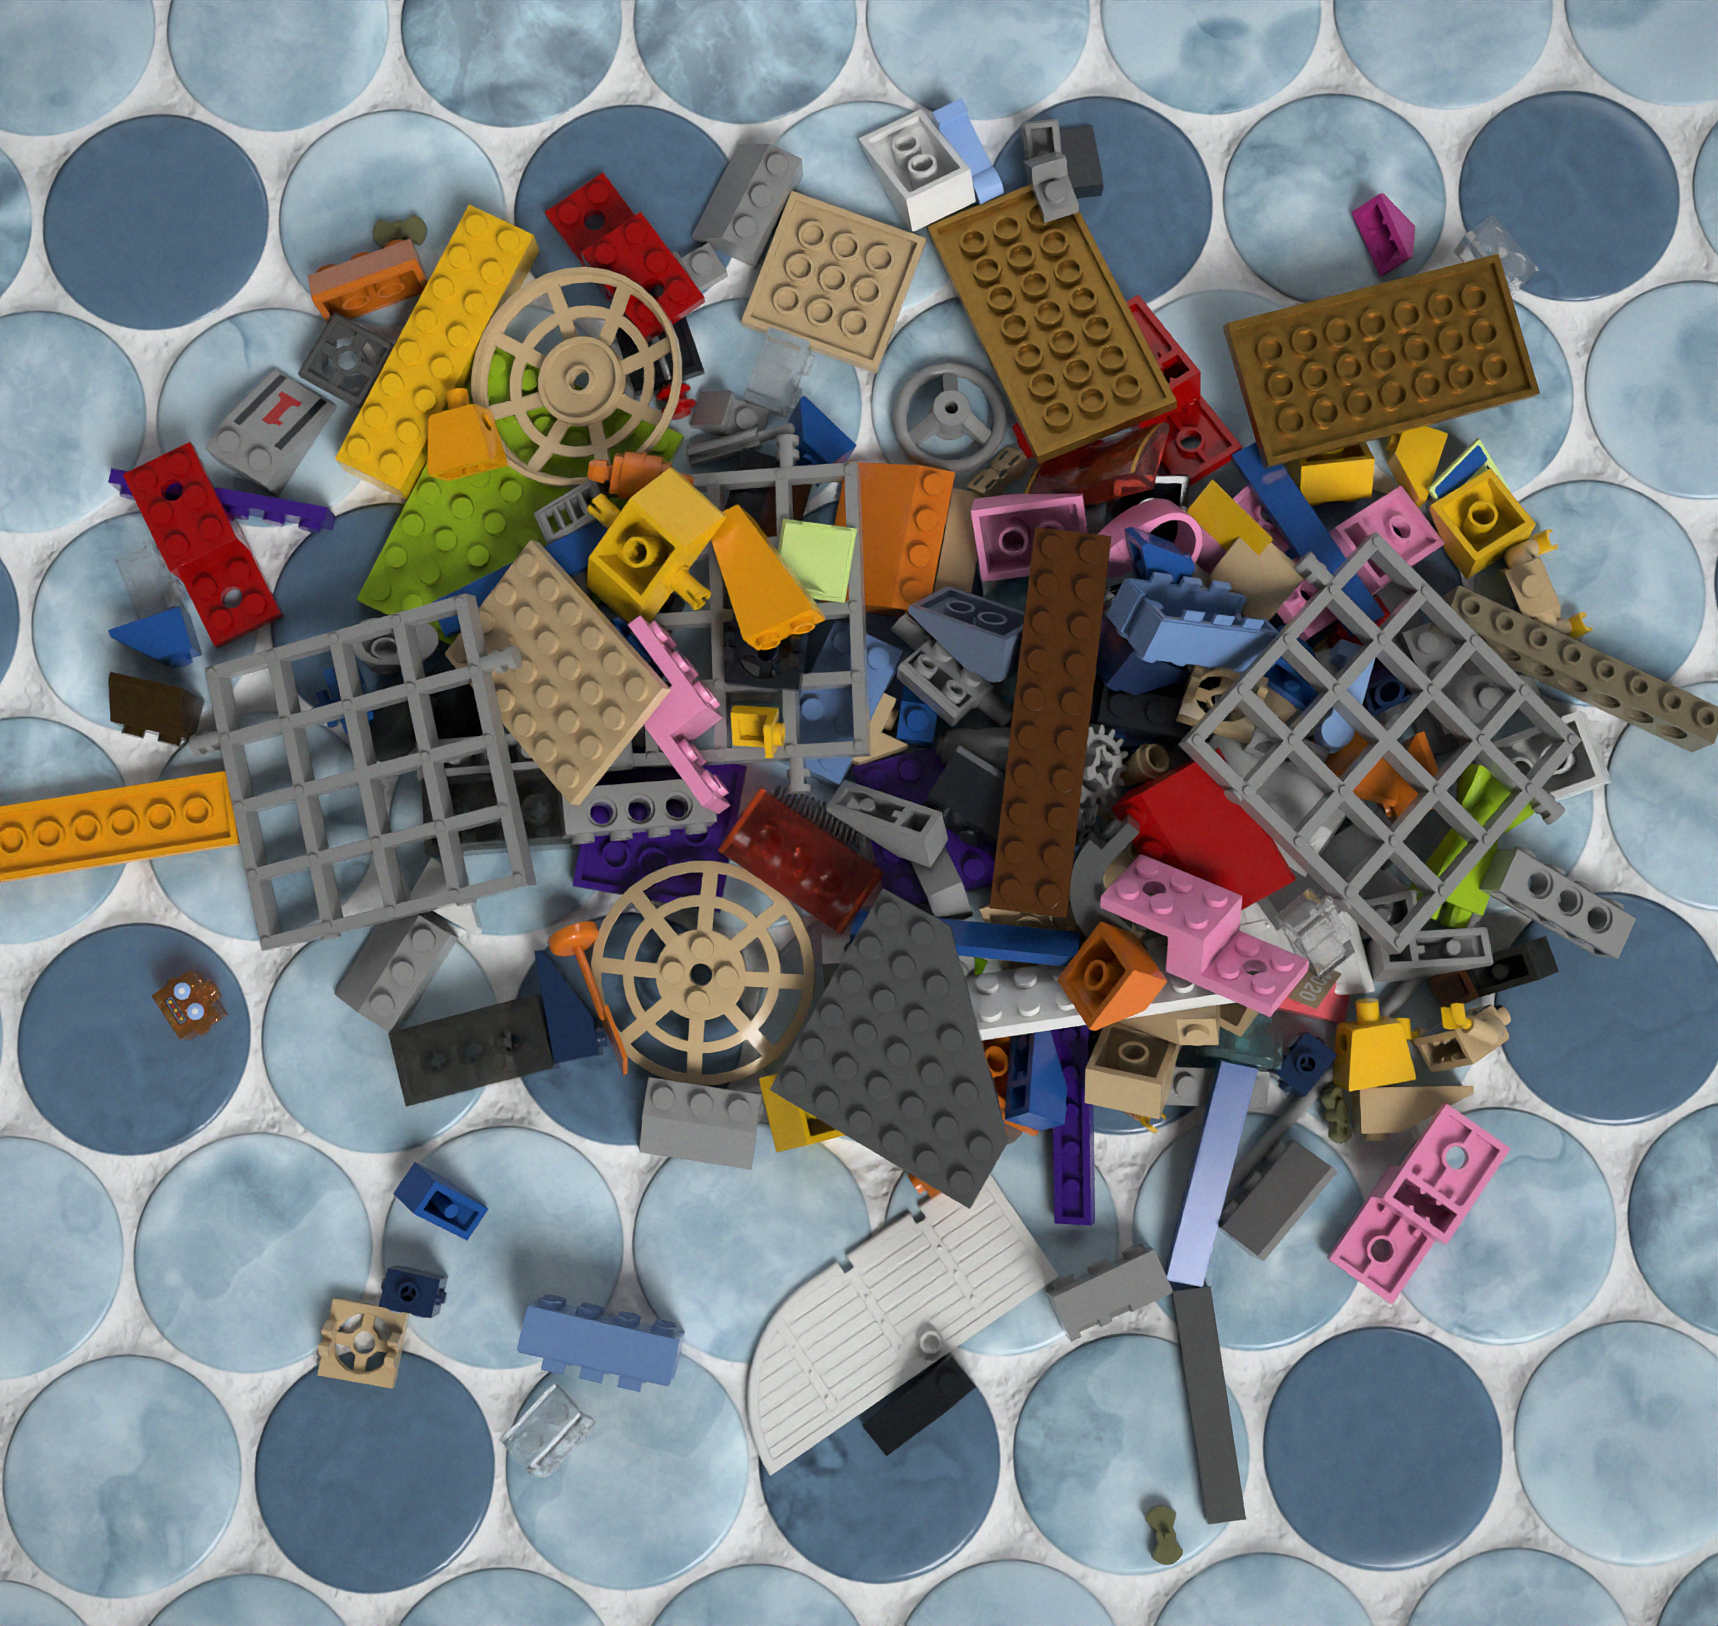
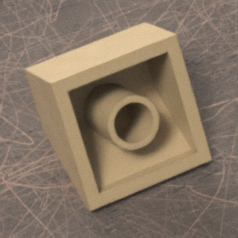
M1119 1022L1103 1027L1085 1068V1103L1160 1119L1170 1093L1179 1045Z

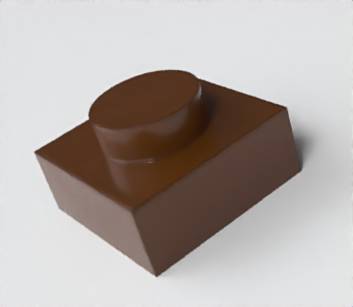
M1466 970L1435 975L1425 980L1440 1010L1441 1007L1451 1008L1453 1003L1466 1004L1479 998Z

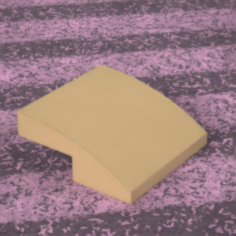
M1239 537L1205 582L1209 585L1212 580L1229 582L1232 590L1228 592L1241 593L1247 598L1241 613L1253 619L1261 620L1264 617L1269 622L1283 603L1301 584L1304 576L1293 568L1296 563L1274 544L1270 543L1258 556Z

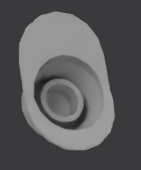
M371 618V619H368V620H364V621H362V622H360V623L367 622V621H370V620H374V619H377V618ZM428 623L415 626L422 661L428 659L439 645L438 633ZM394 633L352 644L354 655L364 661L365 665L373 672L381 675H392L401 671Z

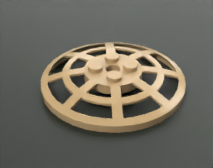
M592 267L565 268L547 273L527 283L511 295L496 311L484 330L475 353L472 368L473 404L489 409L494 416V420L515 415L524 433L540 446L528 464H526L507 447L500 436L508 466L525 477L545 485L564 488L577 487L591 479L588 477L566 478L541 472L553 453L572 458L594 455L595 459L609 460L608 464H611L609 450L624 441L638 427L641 420L656 426V428L636 452L643 453L644 451L648 454L658 443L670 424L678 404L682 384V357L679 341L671 320L661 305L643 287L629 278L606 269ZM592 282L611 285L617 289L610 309L593 305L569 308L561 287L575 283ZM545 293L548 294L554 314L539 323L528 334L523 343L503 334L509 323L524 307L537 297ZM630 294L638 298L653 312L663 327L666 338L649 347L640 330L623 316ZM596 318L605 320L598 339L578 336L573 320ZM560 327L564 339L563 342L555 346L547 356L534 350L546 334L554 328ZM619 327L632 338L639 350L638 353L623 360L610 348ZM496 347L515 356L510 375L509 393L511 400L489 406L488 375ZM671 352L673 381L668 403L662 413L649 407L655 384L653 362ZM529 363L540 369L538 377L539 392L523 397L522 380L525 366ZM643 367L644 385L640 401L624 395L626 375ZM582 373H588L589 383L587 387L583 390H576L574 383L577 376ZM545 406L557 418L547 437L534 426L527 411ZM616 408L632 415L630 420L618 432L606 439L603 420L609 417ZM571 425L578 427L588 426L592 445L573 447L562 445L560 442Z
M713 860L688 861L669 865L648 874L632 885L614 903L603 920L598 937L594 943L591 960V971L605 1006L601 972L623 975L626 999L632 1013L637 1018L622 1032L618 1030L627 1056L652 1074L671 1081L697 1085H719L737 1081L760 1071L776 1060L792 1043L803 1026L812 1004L816 983L815 956L811 938L802 917L791 901L774 884L757 873L735 864ZM691 872H703L700 895L677 898L657 909L643 892L653 884L669 877ZM718 874L732 876L751 884L765 893L774 903L756 917L740 904L717 897ZM632 901L645 919L631 937L624 960L603 957L604 947L612 926L623 909ZM699 907L697 929L688 930L680 935H677L664 919L667 915L678 910ZM714 908L735 915L744 921L747 926L732 939L719 931L712 930ZM783 915L786 916L792 925L798 939L803 959V974L781 973L778 951L767 928ZM653 928L666 945L657 963L635 961L641 942ZM757 937L761 941L766 953L769 972L747 971L746 961L741 950ZM702 963L709 966L712 971V978L708 984L700 985L694 982L691 976V970L694 965ZM634 976L656 978L657 988L662 998L647 1011L643 1009L637 996ZM745 986L767 988V994L761 1008L755 1017L750 1020L736 1005L745 990ZM779 989L802 990L800 1003L793 1021L783 1036L773 1046L760 1032L759 1028L772 1012ZM671 1009L677 1014L689 1018L688 1040L669 1034L661 1029L656 1022ZM724 1014L739 1030L726 1038L704 1042L705 1020ZM645 1031H648L654 1038L665 1045L686 1051L687 1073L676 1072L654 1063L640 1054L631 1043ZM747 1039L762 1055L752 1063L736 1070L714 1075H702L703 1053L726 1050Z

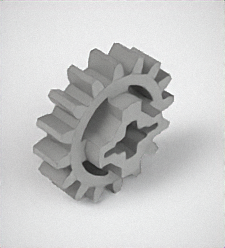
M1089 724L1080 805L1094 807L1095 804L1105 805L1106 797L1115 798L1117 796L1114 787L1116 785L1124 786L1125 783L1120 775L1121 772L1128 771V767L1122 765V759L1128 756V752L1120 751L1119 748L1123 743V739L1114 737L1115 730L1104 728V725Z

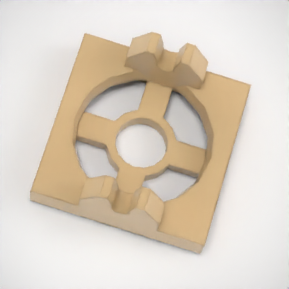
M1192 665L1191 674L1186 684L1176 721L1194 727L1206 714L1199 707L1197 700L1205 702L1209 710L1214 705L1211 697L1217 694L1223 695L1242 673L1227 668L1215 667V669H1207L1200 665ZM1216 676L1222 678L1220 686L1211 691L1199 687L1200 682L1207 677ZM1262 676L1251 690L1265 704L1264 699L1269 690L1266 688L1269 678ZM1235 706L1227 716L1234 712L1245 717L1231 722L1222 721L1212 733L1249 745L1256 725Z
M337 1297L333 1298L329 1319L326 1320L321 1331L323 1340L318 1346L321 1359L317 1375L393 1389L396 1384L409 1313H395L376 1304ZM357 1314H364L361 1328L355 1330L352 1334L338 1331L348 1318ZM376 1317H379L388 1326L391 1333L389 1340L381 1339L379 1333L374 1329ZM361 1331H367L375 1338V1347L369 1353L359 1352L354 1345L355 1337ZM335 1344L350 1347L351 1352L355 1355L353 1370L348 1368L339 1359ZM377 1351L388 1353L385 1356L384 1363L379 1368L365 1372L368 1357L374 1355Z

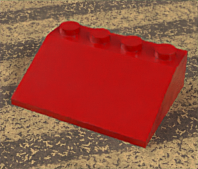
M1219 747L1214 749V751L1228 764ZM1194 760L1129 790L1111 807L1120 821L1129 814L1140 824V833L1131 841L1139 855H1145L1241 895V911L1294 882L1296 879L1273 838L1238 804L1228 800L1224 795V790Z

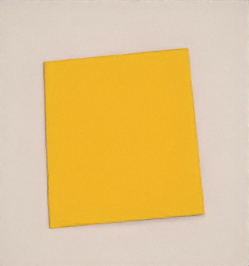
M1213 479L1186 511L1227 552L1240 537L1259 556L1273 540Z

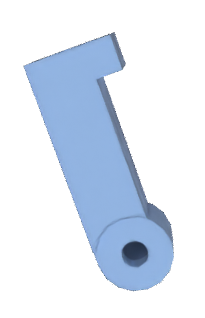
M962 98L932 112V122L971 169L976 199L975 205L978 206L1004 195V189L997 171L992 166L969 120L968 110Z
M1341 639L1332 647L1328 662L1339 665L1338 673L1362 645ZM1374 660L1347 689L1361 705L1363 704ZM1331 707L1326 712L1324 721L1316 728L1314 741L1316 744L1330 749L1329 753H1336L1351 742L1355 729Z

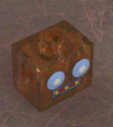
M188 970L180 977H174L167 981L165 987L151 995L180 1040H192L198 1035H205L214 1024L228 1015L219 1001L222 998L220 990L211 979L206 981L199 971Z

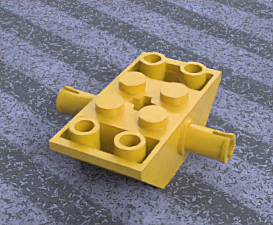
M674 468L667 469L634 494L622 511L605 494H599L591 501L597 507L594 508L592 505H589L587 512L594 516L608 530L589 556L586 586L619 617L631 623L641 616L650 623L673 591L678 593L694 610H698L706 604L703 597L709 599L711 591L706 589L689 573V568L727 516Z

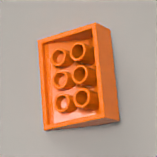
M857 462L860 467L865 612L901 618L907 613L911 619L916 621L908 613L909 605L931 595L933 592L955 472L921 465ZM845 481L842 483L834 526L846 527ZM847 588L845 601H849V588ZM819 600V603L831 602V601Z

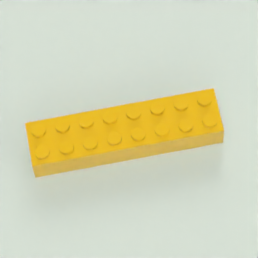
M470 204L468 205L335 457V460L345 472L406 501L408 500L428 461V418L432 414L448 410L446 391L455 388H466L472 376L475 353L484 330L496 311L511 295L521 288L540 251L533 234Z

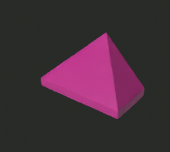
M1384 193L1378 194L1351 212L1380 276L1386 275L1413 258L1415 225Z

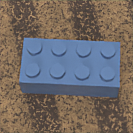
M835 620L810 673L851 671L849 625ZM866 634L869 721H871L883 693H887L902 661L903 650ZM852 688L801 691L799 695L801 744L854 741ZM853 757L806 760V769H810V777L838 789L847 777L852 766ZM778 761L790 767V761Z

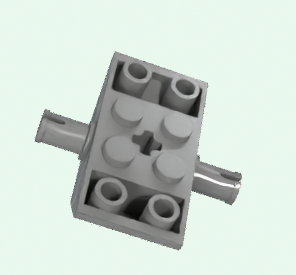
M907 613L895 623L891 632L895 633L915 651L899 665L897 679L951 727L958 723L973 708L976 709L977 707L997 723L999 727H1005L1012 720L1013 708L993 691L998 682L986 681L981 678V675L966 670L932 635L920 627Z

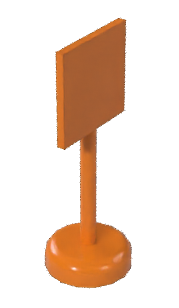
M591 921L571 924L552 934L548 938L547 944L551 952L556 956H576L598 1017L603 1020L622 1075L628 1074V1056L608 1005L605 1006L584 953L585 950L594 945L599 929L596 923Z

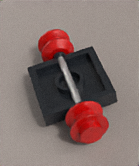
M650 284L645 290L651 295L650 292L654 290L656 285ZM652 296L654 299L660 298L658 296ZM685 316L673 324L682 357V381L705 374ZM619 327L615 336L623 359L638 353L639 350L632 338ZM663 331L647 342L648 346L650 347L666 338L665 332ZM671 352L653 362L655 368L653 391L661 389L656 395L657 401H665L666 405L673 381ZM643 367L629 373L636 396L642 395L644 385ZM681 384L678 404L672 420L687 417L691 414V409L696 405L694 399H687L686 394L691 390L689 384Z

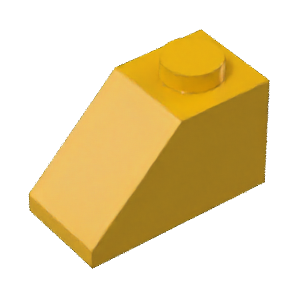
M1428 426L1390 435L1385 447L1386 450L1390 451L1387 465L1398 486L1404 488L1418 508L1427 500L1429 494L1427 488L1432 484L1448 433Z

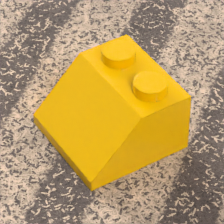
M1366 442L1288 463L1290 477L1310 506H1317L1323 502L1332 501L1354 502L1361 498L1372 497L1375 458Z
M1491 468L1436 501L1429 508L1438 534L1445 542L1443 545L1445 553L1466 579H1469L1504 557L1505 552L1509 548L1528 540L1536 525Z
M778 1073L759 1078L776 1152L844 1136L843 1133L769 1090Z

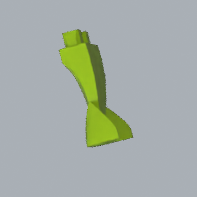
M1470 763L1457 778L1456 801L1481 826L1486 823L1510 795V792L1490 771L1480 764ZM1529 803L1502 834L1509 832L1535 813ZM1451 828L1424 864L1439 878L1468 843ZM1498 839L1444 901L1443 904L1447 905L1441 920V925L1451 929H1462L1467 927L1472 914L1483 916L1490 895L1479 890L1497 851ZM1411 881L1409 890H1415L1418 893L1416 897L1418 902L1424 893ZM1442 905L1430 919L1437 920Z

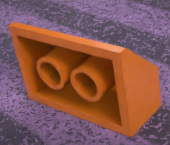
M411 238L405 241L402 239L393 240L387 243L383 249L372 253H357L350 258V261L339 265H324L317 269L316 273L308 275L311 298L327 323L334 312L352 320L421 295L428 283L420 257Z

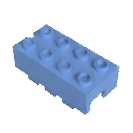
M1153 572L1149 581L1124 578L1106 614L1117 628V633L1123 638L1128 639V642L1135 649V654L1146 662L1154 663L1157 660L1171 662L1178 666L1192 664L1200 665L1207 669H1215V667L1227 668L1238 673H1243L1279 633L1264 617L1261 620L1248 618V616L1241 617V611L1247 598L1241 593L1228 592L1232 590L1229 582L1212 580L1209 588L1205 589L1199 588L1203 586L1200 578L1183 576L1179 585L1170 584V582H1173L1171 574Z
M544 1294V1298L536 1299L533 1303L527 1305L517 1351H519L518 1353L543 1358L541 1370L564 1375L566 1365L580 1366L579 1379L601 1384L604 1374L619 1375L617 1387L640 1392L642 1383L646 1382L668 1386L676 1376L685 1332L677 1330V1323L656 1319V1322L653 1324L640 1322L641 1316L635 1313L619 1311L618 1315H608L603 1313L604 1307L581 1303V1306L573 1307L566 1305V1298L550 1294Z

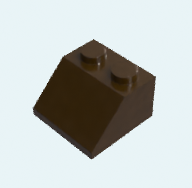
M110 672L108 678L110 721L123 727L122 734L144 739L145 733L158 735V742L180 747L181 741L189 742V736L197 732L204 700L184 688Z

